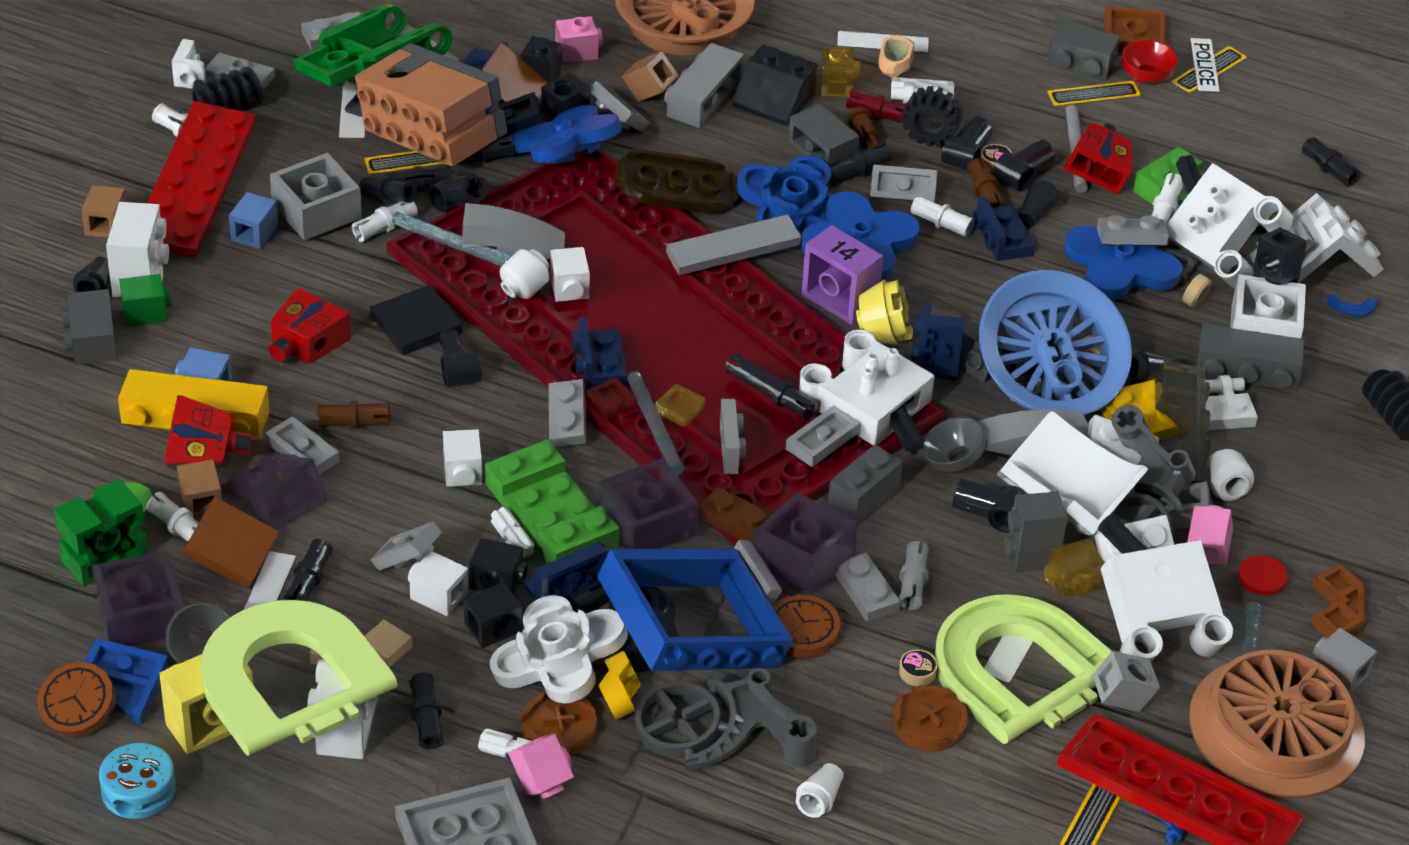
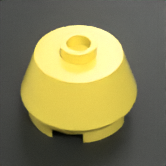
M884 279L859 295L860 310H856V315L861 330L865 329V331L870 332L875 340L881 344L900 346L902 341L913 338L912 326H906L905 324L908 323L907 310H909L904 289L902 286H899L898 280L886 282Z

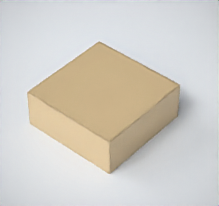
M384 619L364 636L389 668L413 647L412 636Z

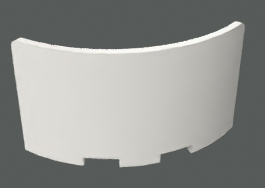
M1050 412L996 475L1008 485L1017 486L1027 494L1058 491L1067 515L1066 526L1070 522L1076 527L1075 529L1085 535H1093L1097 531L1099 524L1114 511L1146 473L1148 468L1145 465H1136L1117 457L1084 436L1055 412Z

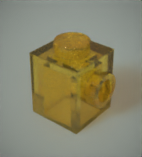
M840 46L833 48L822 47L820 66L821 96H850L849 92L853 89V80L859 79L860 62L854 60L853 48Z
M1089 538L1050 548L1048 562L1044 566V575L1047 583L1055 588L1061 599L1083 595L1087 592L1101 589L1103 580L1101 567L1105 562Z

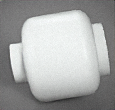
M520 249L501 266L500 277L502 282L500 285L504 292L512 298L518 296L522 299H530L548 282L549 263L542 254L534 249L530 251Z
M1233 449L1219 450L1210 455L1204 463L1202 469L1203 479L1207 481L1208 487L1214 496L1220 500L1230 502L1239 500L1251 490L1254 483L1253 470L1241 453Z

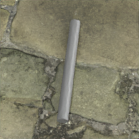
M1069 105L1065 109L1070 153L1073 152L1081 138L1078 108L1075 105ZM1073 174L1075 191L1077 193L1086 192L1088 189L1087 180Z

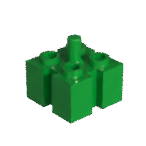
M120 478L93 490L91 498L86 501L81 497H76L53 509L56 530L62 536V539L58 540L61 561L83 587L110 575L109 568L118 563L124 568L149 556L146 534L139 528L145 525L142 503Z

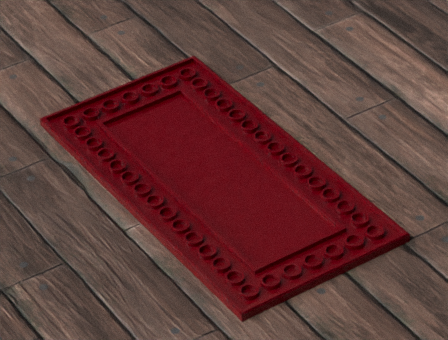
M600 147L590 154L587 148L574 154L576 159L569 162L557 164L544 163L485 193V199L478 203H473L509 209L529 215L565 232L564 248L584 247L590 272L589 299L556 302L550 278V268L548 269V282L532 298L522 299L518 296L512 298L507 295L500 285L502 282L500 268L511 257H497V246L463 245L465 205H461L386 243L388 254L425 285H431L444 301L547 387L548 383L579 379L584 381L583 374H577L576 354L580 352L573 351L572 330H578V317L586 318L588 331L619 329L627 372V386L585 388L586 420L696 513L698 506L717 487H720L778 516V523L828 494L830 481L873 446L855 435L813 467L786 450V439L817 418L821 413L817 410L807 409L814 415L810 419L804 420L800 415L787 407H778L773 403L772 398L735 376L726 373V361L738 368L739 365L729 359L732 354L738 353L781 381L788 380L795 384L796 390L799 391L801 370L808 364L816 363L826 366L832 373V379L845 371L842 367L845 335L746 259L678 275L666 253L667 244L711 234V232L681 209L648 205L627 196L615 180V169L618 161ZM614 394L622 402L623 406L618 411H608L601 405L599 400H601L609 409H617L620 405L612 397V395ZM721 399H735L736 412L743 413V435H739V438H745L746 458L739 459L738 474H724L720 435ZM930 401L914 414L911 419L920 435L923 436L937 424L945 421L947 413ZM895 431L877 444L878 447L891 455L903 448ZM713 526L728 540H730L734 545H736L738 540H740L734 537L733 535Z

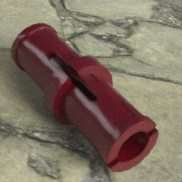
M854 89L850 90V97H848L846 102L847 109L863 107L870 111L873 119L878 120L881 117L904 124L902 122V115L906 105L887 100L884 95L879 94L876 97L855 91Z

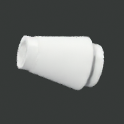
M827 763L797 788L796 804L803 814L816 818L827 814L831 810L843 780L842 770L835 764Z

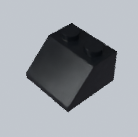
M762 44L746 64L732 100V106L788 126L790 116L799 113L815 95L818 64L803 57Z

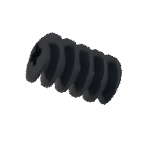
M248 66L242 67L240 72L238 70H231L228 75L220 73L216 78L209 76L205 81L201 79L195 80L192 86L193 102L197 101L224 108H229V103H231L235 110H240V100H243L247 107L252 106V97H255L259 104L263 101L260 81L254 71Z
M1387 369L1374 371L1363 383L1362 394L1369 400L1371 406L1377 410V413L1384 418L1385 423L1392 428V431L1399 436V439L1407 441L1409 440V381L1404 379V375L1400 371L1390 372Z

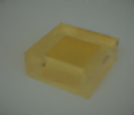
M675 384L656 402L655 413L685 427L704 409L705 398Z

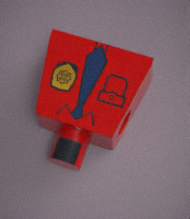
M1090 123L1075 146L1063 170L1118 195L1132 172V142L1130 139L1118 134L1117 129L1111 124L1100 126L1096 123Z
M298 287L271 319L272 345L269 346V353L278 362H284L292 355L305 363H313L351 339L350 313Z
M177 395L163 462L168 466L177 467L178 465L213 459L215 467H226L230 452L250 455L253 434L234 431L236 424L234 415L188 397Z

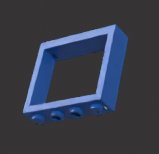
M610 549L598 573V580L651 671L779 668L793 642L736 549ZM719 586L749 636L668 637L640 587Z

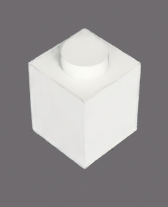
M584 247L550 250V278L556 302L589 299L590 272Z
M479 429L443 431L446 487L482 485Z
M433 551L420 562L414 563L409 571L410 599L447 617L468 594V568Z

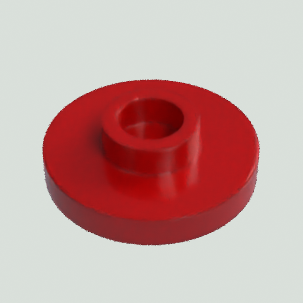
M1255 555L1244 559L1238 570V579L1241 585L1248 591L1263 596L1281 592L1285 588L1288 578L1286 568L1279 561L1263 555Z

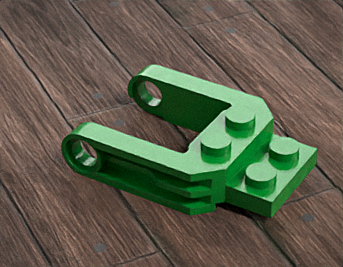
M386 3L321 32L318 39L319 47L293 59L295 71L329 87L341 86L345 83V80L357 86L355 75L409 43L444 55L450 49L453 37L448 27L438 23H431L372 49V47L398 36L406 26L407 18L405 12L397 6ZM393 12L394 22L390 27L386 28L385 19ZM439 31L440 40L436 46L432 47L431 38L434 33Z

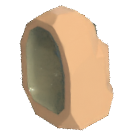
M896 35L885 38L882 42L878 61L882 74L892 78L908 72L913 60L915 42L907 37Z

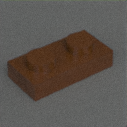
M717 487L698 506L697 518L740 540L751 541L756 548H759L778 527V516L720 487Z

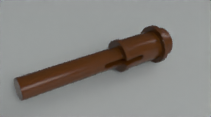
M856 107L851 110L848 116V124L859 135L861 144L867 146L868 149L879 145L880 135L871 121L872 115L870 111L863 107ZM889 162L880 164L884 166H891Z

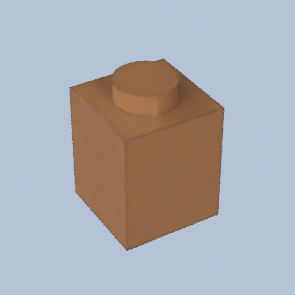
M659 51L638 60L621 77L636 100L640 102L662 93L679 75L664 52Z
M91 186L81 209L84 235L109 237L119 202H126L124 188Z
M213 459L177 466L179 491L183 507L193 513L192 515L195 520L201 519L214 497L222 500L221 487Z

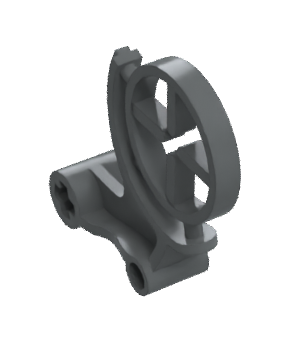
M1134 405L1121 406L1112 415V426L1122 445L1133 449L1141 456V460L1137 465H1145L1148 470L1114 510L1128 504L1139 503L1148 505L1134 522L1154 518L1158 513L1162 516L1167 515L1173 536L1172 522L1168 514L1174 510H1177L1179 514L1185 512L1177 497L1183 486L1195 479L1196 471L1186 451L1177 449L1169 454L1159 445L1149 429L1142 411ZM1136 491L1155 493L1170 503L1163 506L1157 499L1143 493H1136ZM1115 511L1111 513L1115 515L1123 524L1128 523ZM1093 534L1091 535L1092 542L1094 544L1096 551L1098 552L1095 537Z
M763 668L753 669L749 672L748 677L729 683H724L718 677L711 676L707 680V689L684 681L664 683L649 690L640 699L636 707L635 724L637 735L641 742L648 749L659 755L685 757L686 771L707 767L728 758L741 748L751 732L758 727H765L771 731L783 747L785 760L792 765H809L818 756L817 725L815 721L809 716L797 715L791 708L781 704L772 696L771 676ZM687 695L700 700L682 710V719L678 721L679 731L687 740L686 743L672 744L655 739V737L672 730L674 727L673 719L677 718L676 707L668 696ZM714 695L727 707L730 714L729 723L720 722V709ZM657 701L668 717L644 728L642 725L643 716L646 710ZM711 710L714 715L713 722L709 729L702 736L698 737L688 724V721ZM719 731L724 732L715 743L709 746L715 740Z

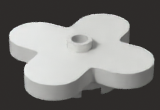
M555 595L545 596L537 599L526 608L523 614L525 629L522 633L518 631L515 640L503 644L493 653L490 659V668L496 682L503 687L519 688L542 681L548 697L553 701L559 703L575 702L589 694L595 685L596 676L592 662L618 651L627 640V628L619 614L614 610L599 609L587 614L578 610L577 613L573 611L570 602L564 597Z

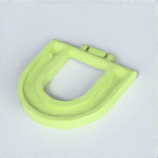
M1006 594L978 598L962 605L950 614L939 630L934 657L938 663L937 677L942 687L956 694V699L961 704L964 702L968 713L1001 743L1007 744L1042 721L1054 729L1060 725L1061 720L1065 722L1084 710L1087 703L1091 705L1096 702L1098 695L1092 690L1096 687L1092 675L1112 651L1075 619L1056 606L1027 596ZM996 637H1024L1042 647L1070 671L1075 678L1028 707L982 667L977 659L976 651L986 641Z
M280 600L266 602L233 615L211 635L204 647L201 658L202 685L206 699L247 756L295 734L301 743H305L312 739L308 729H311L318 737L345 724V718L342 714H345L350 721L359 718V710L355 706L398 686L393 672L360 630L347 617L327 606L308 601ZM291 643L309 647L320 654L346 689L279 719L246 676V666L258 652L273 645Z

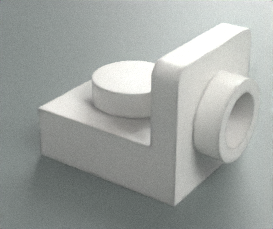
M182 39L172 59L174 86L192 88L195 80L201 79L205 81L204 63L200 61V55L196 53L195 40Z

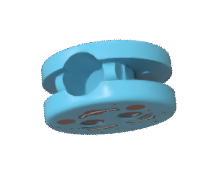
M131 743L121 746L106 756L99 769L103 802L111 812L120 817L143 819L154 816L164 810L174 798L176 783L173 762L163 749L155 745Z

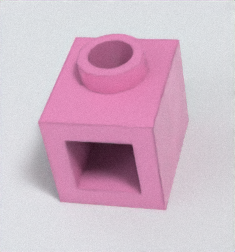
M592 16L556 21L555 42L561 43L562 64L598 59V47L603 46V36L601 29L595 27Z
M1209 505L1207 507L1194 506L1187 542L1201 540L1209 564L1227 565L1233 533L1231 509H1224L1216 505Z
M555 733L541 736L508 752L526 796L541 794L542 799L550 797L564 790L562 783L574 777L570 769L572 767L571 757L567 750L560 746Z

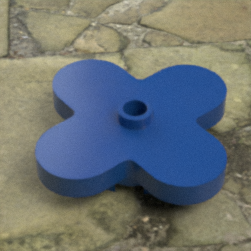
M584 105L560 113L551 122L535 124L513 132L510 144H513L514 152H531L532 159L535 162L557 164L575 160L574 154L586 148L589 154L600 147L601 141L616 136L621 132L622 128L617 115H599L596 106Z
M810 155L796 157L787 167L779 169L778 165L773 167L763 164L745 166L738 174L736 185L738 194L744 200L760 207L757 211L755 222L788 214L798 232L802 227L827 221V201L834 195L828 192L831 176L830 167L822 159Z
M839 192L832 195L827 201V221L811 224L804 229L801 248L805 254L806 243L833 225L883 255L882 281L890 278L894 273L896 263L894 251L909 249L917 243L920 225L915 217L906 212L888 211L876 213L864 196L855 192Z
M1078 226L1066 234L1065 254L1071 260L1088 266L1085 280L1097 287L1110 300L1122 298L1130 289L1138 287L1139 292L1146 288L1154 290L1172 289L1178 285L1181 278V262L1175 256L1158 250V245L1102 244L1097 228L1091 226Z

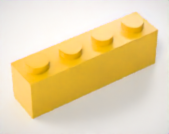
M129 369L118 396L122 424L170 429L177 395H182L234 415L236 418L234 431L253 434V440H260L270 412L268 386Z

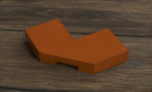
M1341 563L1314 577L1312 587L1327 599L1331 605L1313 614L1310 624L1328 638L1339 628L1353 636L1363 632L1365 626L1364 604L1366 585Z

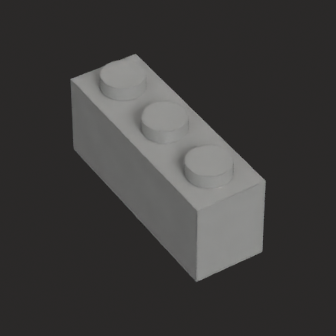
M710 43L702 53H698L691 66L682 71L680 78L675 84L667 88L664 101L667 103L666 116L700 128L740 82L743 75L744 54Z

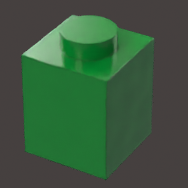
M160 274L119 279L126 327L167 321L166 307H172L169 287L162 286Z

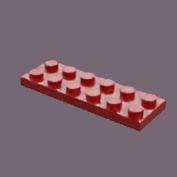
M197 101L193 102L147 201V204H159L161 218L166 219V236L163 239V243L169 245V253L197 258L256 125V114Z
M1095 712L1061 751L1057 761V766L1213 845H1288L1301 828L1304 816Z

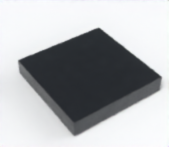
M431 285L370 306V316L402 355L439 342V336L444 330L454 329L458 334L463 333L462 322Z

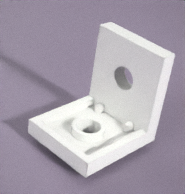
M1316 193L1292 213L1293 219L1297 218L1304 225L1315 243L1312 248L1304 253L1298 283L1339 249L1373 277L1384 270L1377 259L1381 255L1379 250L1371 241L1364 239V236L1367 235L1365 229L1355 219L1350 222L1349 216L1339 205L1332 207Z

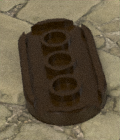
M637 149L628 152L627 156H622L615 169V180L620 189L630 198L648 205L720 214L731 210L740 196L736 189L738 179L733 172L729 174L724 170L726 166L711 159Z

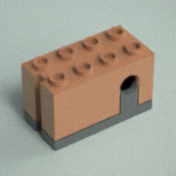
M412 43L355 75L357 95L363 115L362 121L366 131L452 167L507 133L504 110L499 109L498 101L502 100L497 76Z

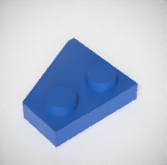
M96 638L85 660L87 663L97 665L107 673L116 689L115 705L136 724L142 725L161 684L159 673L169 667L168 655Z

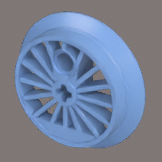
M1037 270L1022 273L1006 281L993 293L980 319L979 344L987 370L999 388L1010 399L1026 409H1064L1080 411L1083 415H1088L1098 411L1113 400L1126 382L1131 367L1132 347L1124 319L1113 302L1102 291L1080 277L1054 270ZM1067 311L1059 327L1056 328L1057 313ZM1074 314L1077 315L1083 322L1066 333L1065 330ZM1087 328L1094 335L1091 338L1071 341ZM998 329H1000L1001 331L1005 332L1013 338L998 336ZM1099 347L1100 355L1079 350ZM998 348L1017 352L1000 356ZM1028 361L1011 374L1005 368V365ZM1083 364L1101 367L1100 374ZM1037 365L1024 389L1015 380ZM1057 376L1062 377L1067 384L1060 382ZM1039 377L1042 381L1041 397L1031 393ZM1083 379L1095 386L1094 389L1090 391L1081 380ZM1074 391L1079 398L1072 399L1071 392Z

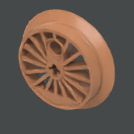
M615 0L619 14L629 24L633 35L646 46L673 55H698L710 43L722 47L730 43L737 35L738 30L752 16L755 0Z
M1259 650L1241 655L1208 674L1196 688L1190 704L1189 724L1191 733L1205 759L1226 778L1257 793L1281 798H1304L1328 792L1341 785L1354 773L1363 755L1365 747L1363 722L1344 684L1333 672L1319 662L1294 652ZM1258 671H1261L1263 678L1257 673ZM1275 671L1283 673L1281 689ZM1291 675L1302 678L1298 684L1290 687ZM1266 739L1272 741L1271 749L1264 743ZM1280 742H1285L1289 756L1278 755ZM1300 745L1310 756H1303Z

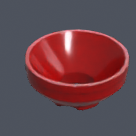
M1155 40L1131 42L1124 47L1122 52V66L1124 70L1134 78V81L1142 85H1156L1174 74L1178 64L1176 52L1170 46Z

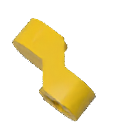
M624 650L604 660L609 671L598 685L615 720L636 711L631 699L641 686Z

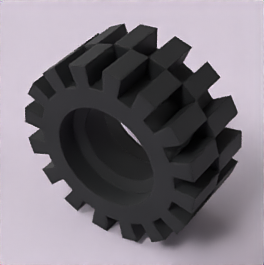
M928 86L926 91L923 87L919 88L917 93L914 91L902 115L904 130L910 129L908 136L911 139L916 135L918 137L917 143L921 144L925 140L927 141L926 146L932 147L935 142L936 146L939 147L942 146L943 142H946L950 135L955 136L963 118L961 116L963 109L958 107L960 102L957 98L951 100L953 94L950 91L945 95L942 93L944 88L938 87L937 91H934L933 86ZM922 111L936 113L943 122L929 120L923 115Z

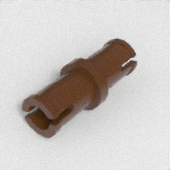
M976 158L969 162L967 170L974 181L973 189L976 196H986L992 208L1006 206L998 191L1000 185L997 178L991 175L986 160L981 158L979 161V158Z
M350 401L349 404L345 405L319 404L317 416L320 417L318 425L319 427L350 425L351 429H358L359 425H390V403L358 404V401Z

